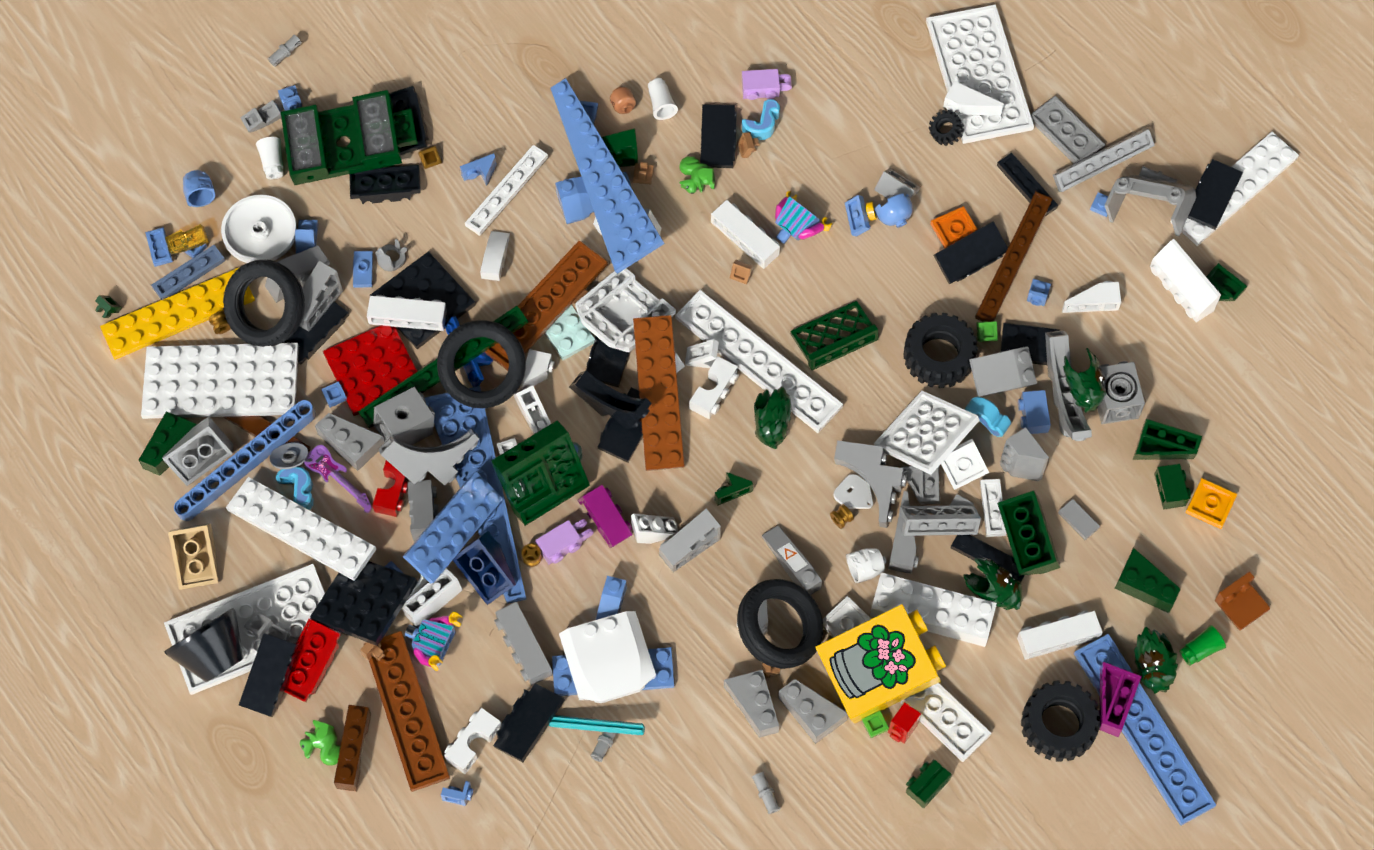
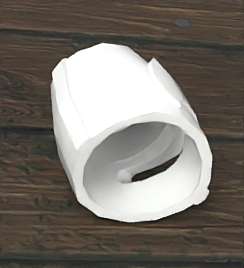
M866 548L846 554L847 564L855 583L871 580L885 570L884 564H886V559L876 548Z

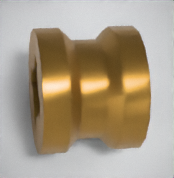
M224 311L216 312L209 317L210 324L214 326L215 334H223L231 329Z
M844 504L840 505L837 511L830 513L832 521L840 529L844 528L847 522L854 520L853 514Z
M529 543L522 548V560L525 565L534 567L541 562V550L538 545Z

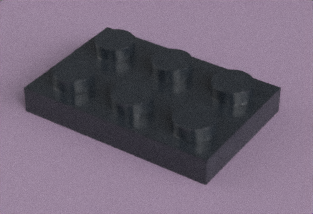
M1003 323L1000 352L1028 347L1032 364L1047 365L1045 333L1060 331V329Z

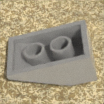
M1028 347L969 360L978 397L1037 384Z
M207 417L193 427L162 459L188 486L233 454V443L213 420Z

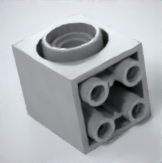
M1123 361L1116 365H1100L1099 367L1105 377L1103 385L1106 390V396L1097 407L1101 424L1139 419L1145 402L1135 363Z
M415 387L374 407V427L383 436L384 442L393 436L403 443L413 445L433 435L435 413L431 407L426 405L423 394L421 392L418 393Z

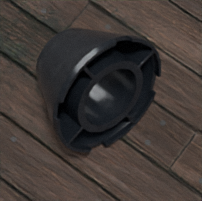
M235 609L228 610L165 650V654L204 682H208L244 659Z

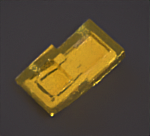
M201 224L186 232L179 230L165 237L171 254L185 252L209 242L205 229Z

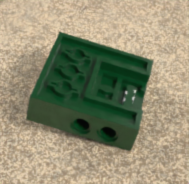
M558 420L491 460L512 510L524 526L590 486L569 432Z

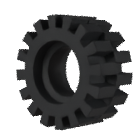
M942 110V114L937 112L938 116H933L932 119L934 121L929 122L931 125L929 126L930 134L940 145L948 146V143L953 145L954 140L956 142L959 141L958 136L962 138L961 132H964V124L959 116L951 110H948V112ZM945 123H952L953 127L948 133L943 134L940 132L941 127Z

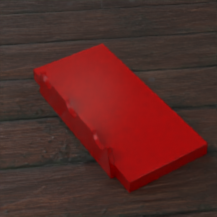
M308 619L296 642L298 646L295 654L297 655L284 689L285 693L304 702H307L310 694H316L317 687L321 684L327 668L330 667L334 659L335 652L339 649L337 642L341 636L340 633Z

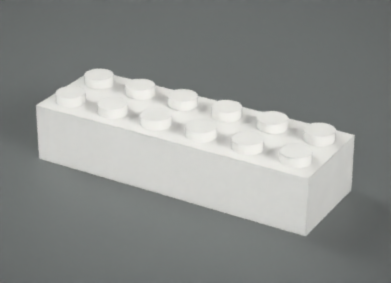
M881 573L870 616L877 617L903 604L908 614L918 609L928 629L927 632L985 647L997 603Z

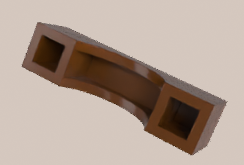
M348 705L334 778L336 789L357 792L362 746L368 733L371 718L369 707Z

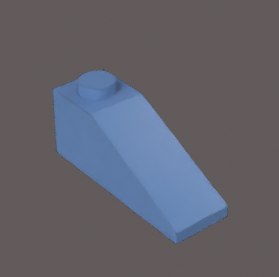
M607 576L596 620L620 613L627 589L626 580Z

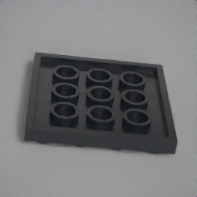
M429 251L370 294V296L384 295L390 298L399 296L412 300L420 298L424 301L440 300L445 302L447 313L444 329L451 317L458 319L476 305L475 301ZM397 327L416 349H419L441 332L438 330Z
M368 561L355 581L338 573L311 614L310 619L328 628L378 646L417 585V579Z

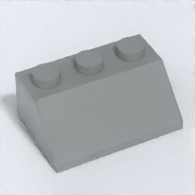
M1025 427L1006 440L1000 465L1012 477L1040 481L1049 457Z

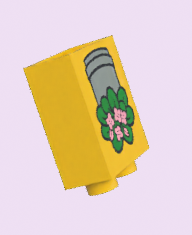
M903 604L816 646V650L846 712L854 724L871 714L882 711L941 682L937 671L945 668L946 665L936 645L925 650L919 635L927 632L928 629L918 609L908 614Z

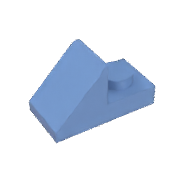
M493 153L460 166L463 180H472L481 175L487 186L496 167L495 155Z
M299 220L298 229L295 230L296 254L316 246L317 220Z

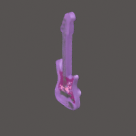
M318 445L308 453V457L304 462L306 468L319 473L325 482H328V477L332 476L357 499L356 502L364 508L366 513L371 512V505L366 494L358 491L338 472L343 471L346 473L347 469L332 459L330 452L325 446Z

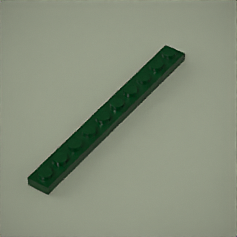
M515 306L493 322L503 325L513 333L527 324L528 320L520 308ZM477 337L466 341L455 355L454 370L457 371L498 342L486 337ZM437 359L358 411L369 428L374 426L375 406L413 387L416 388L418 393H424L439 383Z

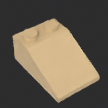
M211 523L169 531L179 590L219 583Z

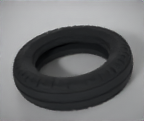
M272 260L251 261L236 270L226 285L223 297L225 317L232 331L243 341L260 347L275 346L289 339L300 326L305 310L304 293L299 280L286 266ZM262 276L268 277L278 284L282 290L285 302L284 312L280 321L268 330L259 329L254 326L247 318L244 310V295L247 287L252 281Z
M487 320L470 321L455 328L443 341L437 358L438 375L444 389L453 399L472 408H491L510 399L519 389L526 369L525 354L517 337L503 325ZM477 337H486L498 342L506 351L509 360V369L504 381L498 387L484 392L474 391L464 386L457 378L454 370V359L458 349L466 341Z
M770 579L756 584L744 595L737 614L738 631L745 647L756 659L768 666L784 669L800 666L812 658L817 652L816 646L821 644L824 626L820 609L812 596L804 588L791 581ZM780 599L790 604L796 610L803 625L802 639L797 647L792 649L779 648L769 642L763 635L758 624V611L764 600Z

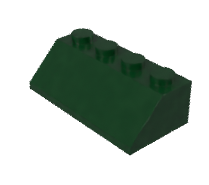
M1033 490L998 502V508L1019 575L1044 574L1061 568L1036 492Z

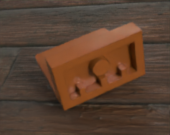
M1250 571L1219 592L1214 600L1240 631L1270 610L1268 604L1252 586L1251 583L1255 577Z

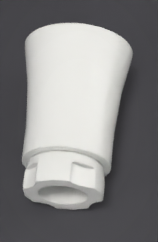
M655 78L648 83L653 116L658 120L669 119L677 113L678 108L672 99L665 81L662 78Z
M278 137L260 139L256 142V147L260 154L266 178L270 180L281 178L284 168L281 139Z

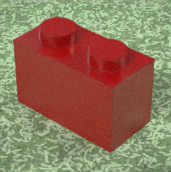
M904 702L890 722L888 730L890 737L896 742L901 741L905 744L918 726L921 713Z

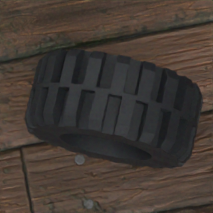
M931 313L930 317L927 315L921 317L920 322L916 321L912 328L909 329L905 340L903 356L906 360V368L911 369L910 374L913 377H918V382L922 384L926 382L929 387L938 385V388H945V385L952 387L955 386L956 381L961 383L964 381L965 376H969L971 373L969 360L976 358L978 351L977 338L973 336V329L971 327L967 328V322L964 320L959 321L958 316L953 315L950 317L947 316L948 313H942V315ZM934 339L946 340L954 345L958 356L946 362L935 361L926 355L923 345Z
M1060 680L1053 681L1052 685L1047 682L1040 689L1037 688L1033 691L1032 696L1028 698L1022 712L1023 737L1028 738L1026 743L1029 747L1034 746L1036 748L1035 753L1038 755L1043 753L1046 755L1045 759L1051 760L1054 757L1056 762H1062L1065 758H1067V761H1071L1076 756L1081 757L1086 750L1090 749L1101 726L1099 721L1101 713L1100 710L1096 709L1098 706L1096 700H1091V694L1088 691L1084 693L1081 690L1082 686L1078 684L1076 687L1071 686L1070 681L1060 684ZM1051 706H1063L1070 709L1078 718V731L1068 737H1061L1051 733L1045 727L1042 720L1045 709Z

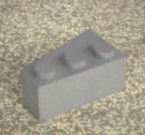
M319 246L277 261L294 273L302 287L318 261L328 266L330 263ZM267 277L265 287L277 303L284 299L282 290L275 281Z
M330 413L315 425L317 434L357 471L378 453V449L385 443L383 436Z
M763 670L724 680L725 690L730 694L737 707L740 708L759 738L779 732V723Z
M796 679L779 690L778 698L815 744L847 721V712Z

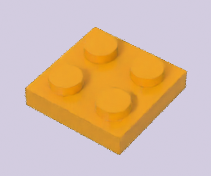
M1201 478L1185 513L1222 529L1237 494Z

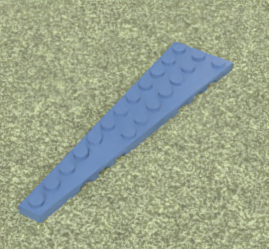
M565 78L551 87V91L615 272L618 274L665 243Z
M480 386L469 388L481 392ZM448 393L425 397L426 405L431 407L435 413L434 424L442 445L459 439L470 429L477 433L480 438L477 446L472 450L469 449L464 454V459L459 464L454 465L458 471L456 473V480L461 488L467 479L477 471L503 497V500L477 531L479 536L487 531L490 532L501 547L516 583L514 587L503 594L507 604L526 600L502 485L491 462L496 457L485 408H472L463 405L453 399Z

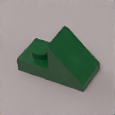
M726 472V480L729 487L723 486L717 489L714 500L717 506L751 493L753 492V483L750 480Z

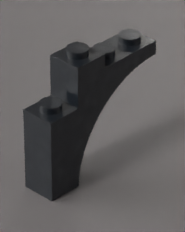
M587 370L580 372L569 386L571 390L602 417L610 415L625 429L637 427L641 420L649 413L650 410L648 408L652 404L647 398H633L610 388Z

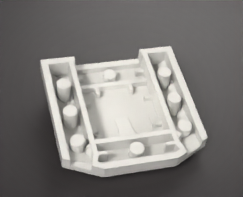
M627 268L618 274L615 271L575 304L580 320L587 329L607 346L625 352H630L635 348L633 318L667 315L672 317L676 314L674 307L663 298L661 300L656 298L635 280V275Z
M625 611L574 626L559 633L579 700H591L595 703L608 702L640 692L648 682L656 677L636 611Z

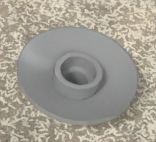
M300 443L283 444L272 451L270 462L278 469L295 468L305 462L308 457V450Z

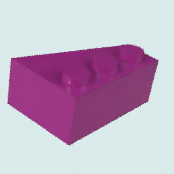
M601 485L577 501L580 505L584 504L589 512L587 513L588 517L593 519L598 527V532L609 548H612L632 536L631 531L633 529L627 520H623L621 516L623 513L619 505H614L611 500L612 494L610 490Z
M1105 662L1102 663L1100 668L1099 710L1101 717L1099 721L1101 726L1099 730L1119 737L1141 676Z

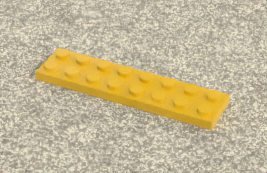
M239 268L101 325L100 328L114 360L206 322L214 313L224 311L223 297L226 285L234 272ZM249 286L244 295V305L255 301Z

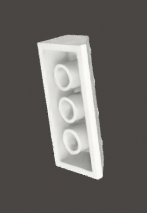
M1171 240L1153 258L1150 268L1152 273L1162 281L1164 288L1174 295L1175 301L1183 306L1188 317L1198 322L1214 312L1221 294L1176 240Z

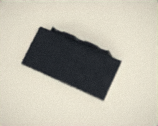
M414 86L389 93L394 112L411 109L413 112L418 144L400 147L401 155L427 147L426 140H429L427 128L423 118L421 100L415 92Z
M702 104L700 163L706 164L710 168H733L736 149L737 111H735V105Z
M1212 159L1211 163L1207 164L1195 189L1196 200L1188 218L1216 230L1243 172Z
M419 165L377 168L349 174L350 199H360L362 204L367 201L373 204L382 203L384 200H390L391 202L401 201L403 198L410 200L411 194L421 193Z
M993 221L935 253L933 256L948 284H951L955 281L963 280L1002 258L1008 247Z
M333 302L310 331L299 326L295 333L282 343H298V363L301 365L306 359L309 360L345 323L344 320L349 316V312L336 302Z
M595 335L586 370L602 383L619 387L629 352L611 348Z
M631 387L627 396L640 399L639 390ZM610 416L604 431L601 432L600 443L597 446L598 449L629 463L643 438L642 420L637 427L625 429Z
M267 633L263 634L239 706L273 717L275 709H278L293 667L298 644Z
M536 683L530 691L524 689L522 697L518 698L513 705L512 712L506 715L502 721L501 728L498 731L496 730L498 739L493 745L494 748L523 763L565 699Z

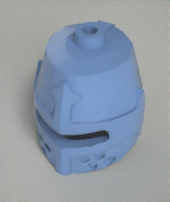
M190 171L183 177V193L188 206L203 207L215 199L212 181L205 171Z

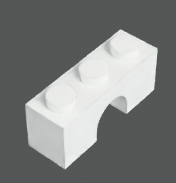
M717 356V359L708 371V379L715 382L717 386L712 390L698 387L689 401V409L707 419H710L712 414L716 415L720 408V401L726 399L730 391L728 388L731 384L734 385L739 377V374H737L738 366Z
M483 708L479 712L473 713L466 728L463 727L459 731L458 739L454 744L450 743L444 752L446 761L464 774L469 771L478 759L476 753L469 748L470 742L475 738H483L490 743L496 736V730L498 731L502 726L501 721Z

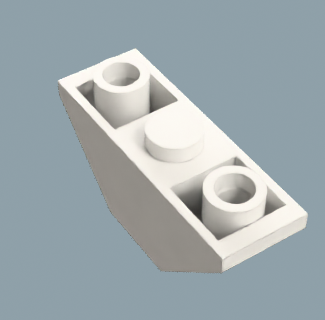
M644 514L631 515L632 528L637 543L652 544L672 538L679 532L674 517Z

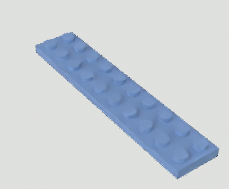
M1109 634L1074 652V656L1099 696L1100 668L1103 662L1133 673ZM1139 683L1122 733L1176 820L1182 826L1215 808L1216 803Z

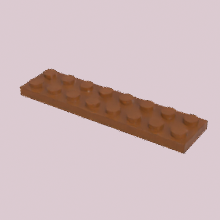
M578 241L518 305L528 323L513 332V334L522 345L524 354L608 265L605 259L581 241ZM499 343L485 351L489 357L508 371V356Z
M667 315L633 318L640 399L647 398L652 403L648 408L650 410L649 413L642 419L646 471L684 468L672 317Z
M402 631L385 636L380 642V649L383 650L385 656L380 661L372 656L369 663L410 790L413 792L448 780L450 777Z

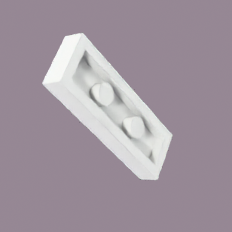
M1000 479L980 480L986 537L1006 536L1007 533L997 504L1003 501Z

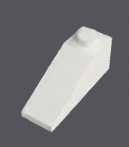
M954 81L945 97L943 107L960 115H1001L1004 103Z
M1104 281L1066 300L1062 313L1119 310L1121 305L1119 282Z
M528 385L516 391L513 396L533 434L551 424L533 385Z

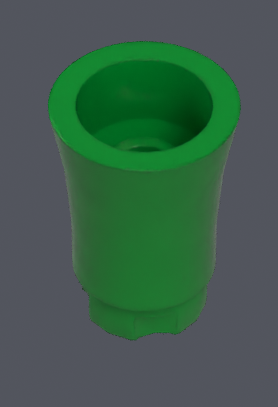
M1209 625L1201 634L1185 644V647L1179 652L1184 661L1191 666L1225 649L1226 644L1217 629Z

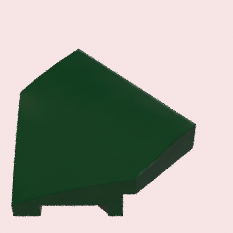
M1219 263L1206 276L1221 294L1219 301H1236L1247 289L1246 284Z

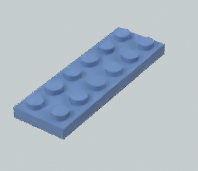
M477 471L474 472L403 555V558L430 584L434 583L499 505L503 497Z
M671 647L648 649L656 677L648 682L642 690L674 688ZM552 656L554 693L560 696L577 695L566 656Z

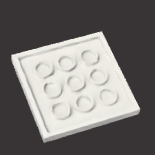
M921 391L874 442V446H882L884 453L931 475L980 420L978 415Z

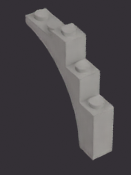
M1064 330L1045 333L1048 377L1053 383L1054 404L1058 408L1060 432L1066 437H1071L1072 440L1084 441L1086 438L1092 437V432L1081 407L1075 404L1076 400L1070 393L1071 389L1066 382L1063 370L1064 356L1067 357L1072 368L1068 334Z

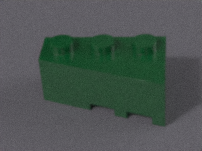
M635 128L602 137L619 167L635 166V163H638Z
M166 411L139 458L142 468L156 475H162L169 468L162 457L197 424Z
M1146 419L1133 460L1194 459L1198 453L1202 436Z
M1134 547L1114 588L1167 613H1170L1181 590Z

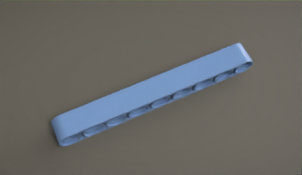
M307 400L298 402L181 497L174 505V511L183 521L193 519L268 458L274 449L285 444L312 422L316 412L311 402ZM304 409H310L307 414H301ZM295 421L292 426H286L288 422ZM280 433L279 437L272 438L273 434ZM260 445L265 446L263 450L256 451ZM244 458H250L247 463H241ZM229 470H235L232 475H226ZM219 482L216 488H211L213 483ZM203 494V499L197 501V496ZM184 507H189L187 512L181 513Z

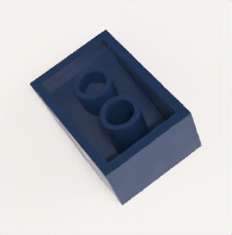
M489 531L462 549L453 559L454 563L487 605L516 585L501 547Z

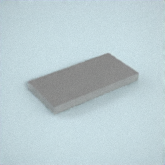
M1056 96L1031 114L1033 124L1073 164L1099 152L1105 147V143Z

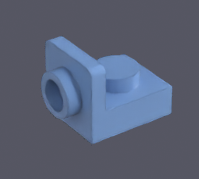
M295 85L278 90L284 111L302 107Z
M1033 279L1026 301L1036 306H1045L1051 284Z
M469 781L465 782L463 792L453 786H449V788L443 787L441 792L442 801L466 806L467 800L471 801L473 788H471Z

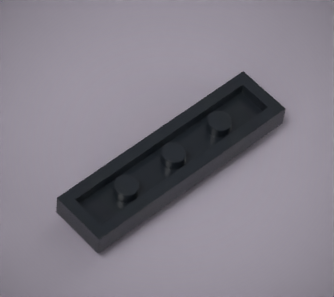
M1012 153L997 162V167L1029 203L1035 191L1051 197ZM1053 199L1045 216L1058 208V204Z
M957 535L951 545V549L972 560L984 557L996 562L1009 571L1012 578L1020 583L1025 575H1019L1014 557L971 535Z

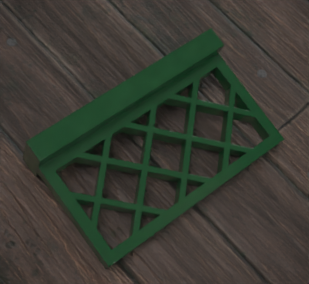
M857 301L790 331L791 336L807 359L808 366L812 371L878 340V328L875 324L871 323ZM854 308L858 311L857 317L847 315L848 311ZM834 317L842 318L840 324L831 323V319ZM845 319L855 321L854 326H844ZM858 322L868 326L863 330L856 328ZM815 326H825L824 332L814 330ZM828 327L838 329L837 334L827 333ZM841 330L851 332L850 336L847 337L839 335ZM802 332L809 334L807 340L801 339L797 335ZM812 334L821 336L820 343L810 341ZM824 338L834 339V342L830 345L823 344ZM808 345L818 347L817 351L809 354L807 351Z

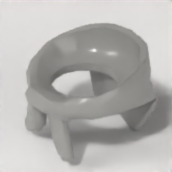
M396 238L395 245H385L376 251L378 265L385 271H396L406 261L405 252L407 248L400 247V243ZM394 250L399 253L400 258L397 261H391L390 256L385 253Z

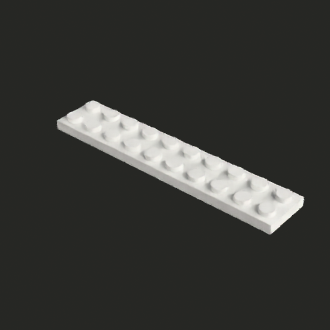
M701 290L675 315V319L704 342L712 339L719 342L718 353L730 363L738 366L742 373L763 390H768L770 395H772L774 389L778 390L783 386L791 398V412L815 432L819 433L843 408V404Z
M847 596L823 618V629L834 638L871 620V618ZM939 683L900 701L902 705L905 702L920 712L921 717L919 721L962 762L991 735V732Z

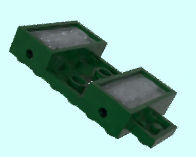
M384 90L352 97L353 105L319 112L317 105L282 111L281 119L289 175L294 186L402 164L400 147L418 144L412 110L394 112L389 91ZM346 136L350 139V143L346 147L342 148L336 145L340 137Z

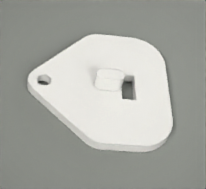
M848 475L833 493L835 500L841 505L844 504L848 509H870L873 506L870 485L858 475Z

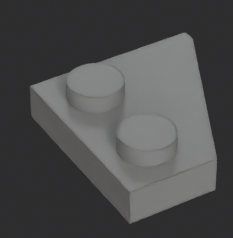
M913 466L901 467L904 470V475H907V482L920 505L940 504L939 466L931 475Z

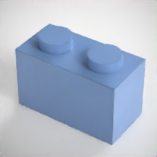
M1045 390L1022 392L1021 398L1018 399L1019 411L1022 410L1023 415L1021 417V427H1026L1030 434L1048 433L1051 423Z

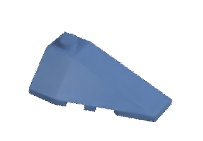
M622 172L630 184L627 172ZM582 177L570 178L555 183L556 194L566 224L584 220L594 212Z

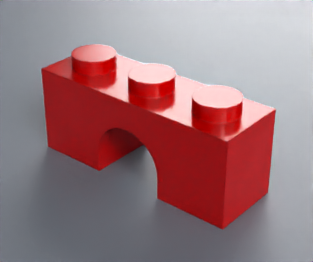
M386 460L383 468L384 476L395 480V484L389 489L377 488L372 506L375 513L397 517L398 512L403 509V495L408 492V479Z

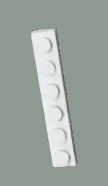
M533 145L465 222V226L480 236L547 160L548 154Z

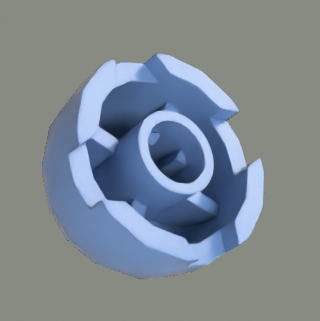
M904 194L893 196L887 199L888 202L884 206L879 204L875 207L876 215L883 224L888 226L896 225L897 228L907 224L906 220L910 218L913 212V205L908 194L905 196Z

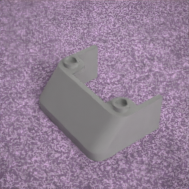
M1139 175L1126 176L1115 181L1105 203V209L1109 221L1113 223L1127 193L1168 201L1172 205H1177L1171 221L1175 235L1180 236L1196 200V192L1189 185Z

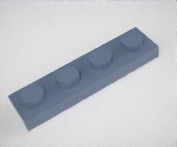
M212 245L151 286L159 298L163 300L225 262V258L216 246Z

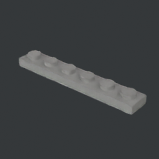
M1145 128L1053 174L1058 191L1063 192L1155 146L1149 129Z

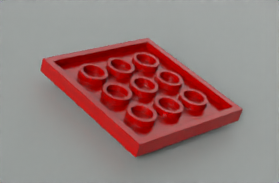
M381 325L323 351L336 381L340 383L345 393L346 402L353 416L358 415V411L417 372L394 326Z

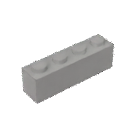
M515 602L496 611L497 619L494 622L499 631L503 630L505 634L503 640L507 647L511 646L514 652L511 655L515 663H520L522 667L520 673L524 681L528 680L532 686L552 676V669L518 603Z

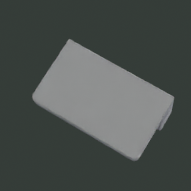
M890 168L883 172L875 187V191L888 199L899 194H904V196L908 194L911 199L913 195L918 193L921 187Z

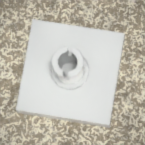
M973 439L956 446L941 463L954 490L989 473Z

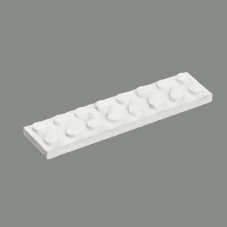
M1273 132L1267 135L1232 166L1242 171L1243 174L1216 229L1298 159L1299 155ZM1187 218L1181 232L1198 246L1215 230Z
M250 477L245 480L226 507L227 511L353 581L356 580L376 551L374 545Z

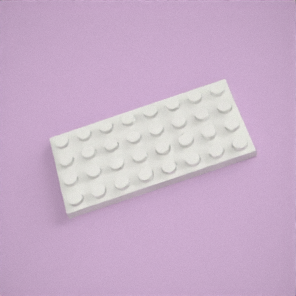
M996 5L926 18V24L947 93L954 81L1004 103L1001 115L957 114L964 124V132H961L963 135L961 138L962 143L965 144L1033 130L1032 118Z
M280 343L275 346L265 347L252 344L147 347L141 416L143 419L163 418L166 411L181 418L283 415L296 405L299 345L298 343Z
M313 564L164 622L173 646L228 610L234 608L236 611L244 659L208 682H204L179 664L191 695L250 672L261 639L248 631L244 625L255 611L271 619L274 624L289 632L291 636L287 641L296 644L308 619H310L311 614L325 594Z

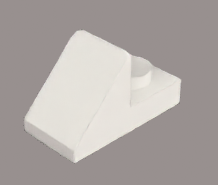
M712 339L687 347L685 365L711 368L715 359H717L719 342Z

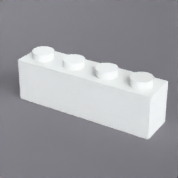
M726 200L711 213V223L763 269L779 256V243L767 236L763 228L757 227L748 215L742 214L734 203L731 204Z
M384 295L370 296L367 319L368 323L372 325L444 331L447 309L445 302L440 300L424 301L420 298L412 300L399 296L390 298Z
M1086 610L1079 612L1077 616L1071 618L1064 616L1053 623L1046 621L1035 628H1032V626L1021 629L1017 639L1026 660L1100 639L1103 632L1095 611L1088 612Z

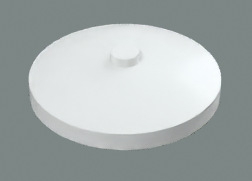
M253 195L236 202L227 211L222 221L221 234L227 250L238 260L245 263L255 260L275 261L287 253L293 245L297 225L293 212L283 201L269 195Z

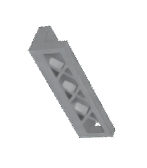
M974 505L900 506L899 510L904 520L901 530L903 536L977 535L981 517Z

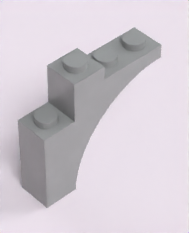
M470 429L466 434L451 443L437 447H417L403 443L391 436L378 450L390 464L414 485L422 481L427 475L426 472L429 471L445 486L457 476L456 473L458 471L454 465L459 464L464 459V454L469 449L472 450L477 446L480 438L477 433Z
M837 440L834 457L835 464L853 470L870 485L879 504V526L887 528L888 522H892L893 511H890L891 504H895L896 492H901L902 486H906L907 475H904L903 468L883 466L886 465L887 453H884L882 446Z

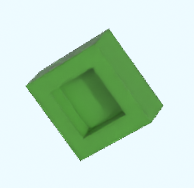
M997 321L976 322L977 341L998 340Z
M881 711L862 719L870 738L889 730Z

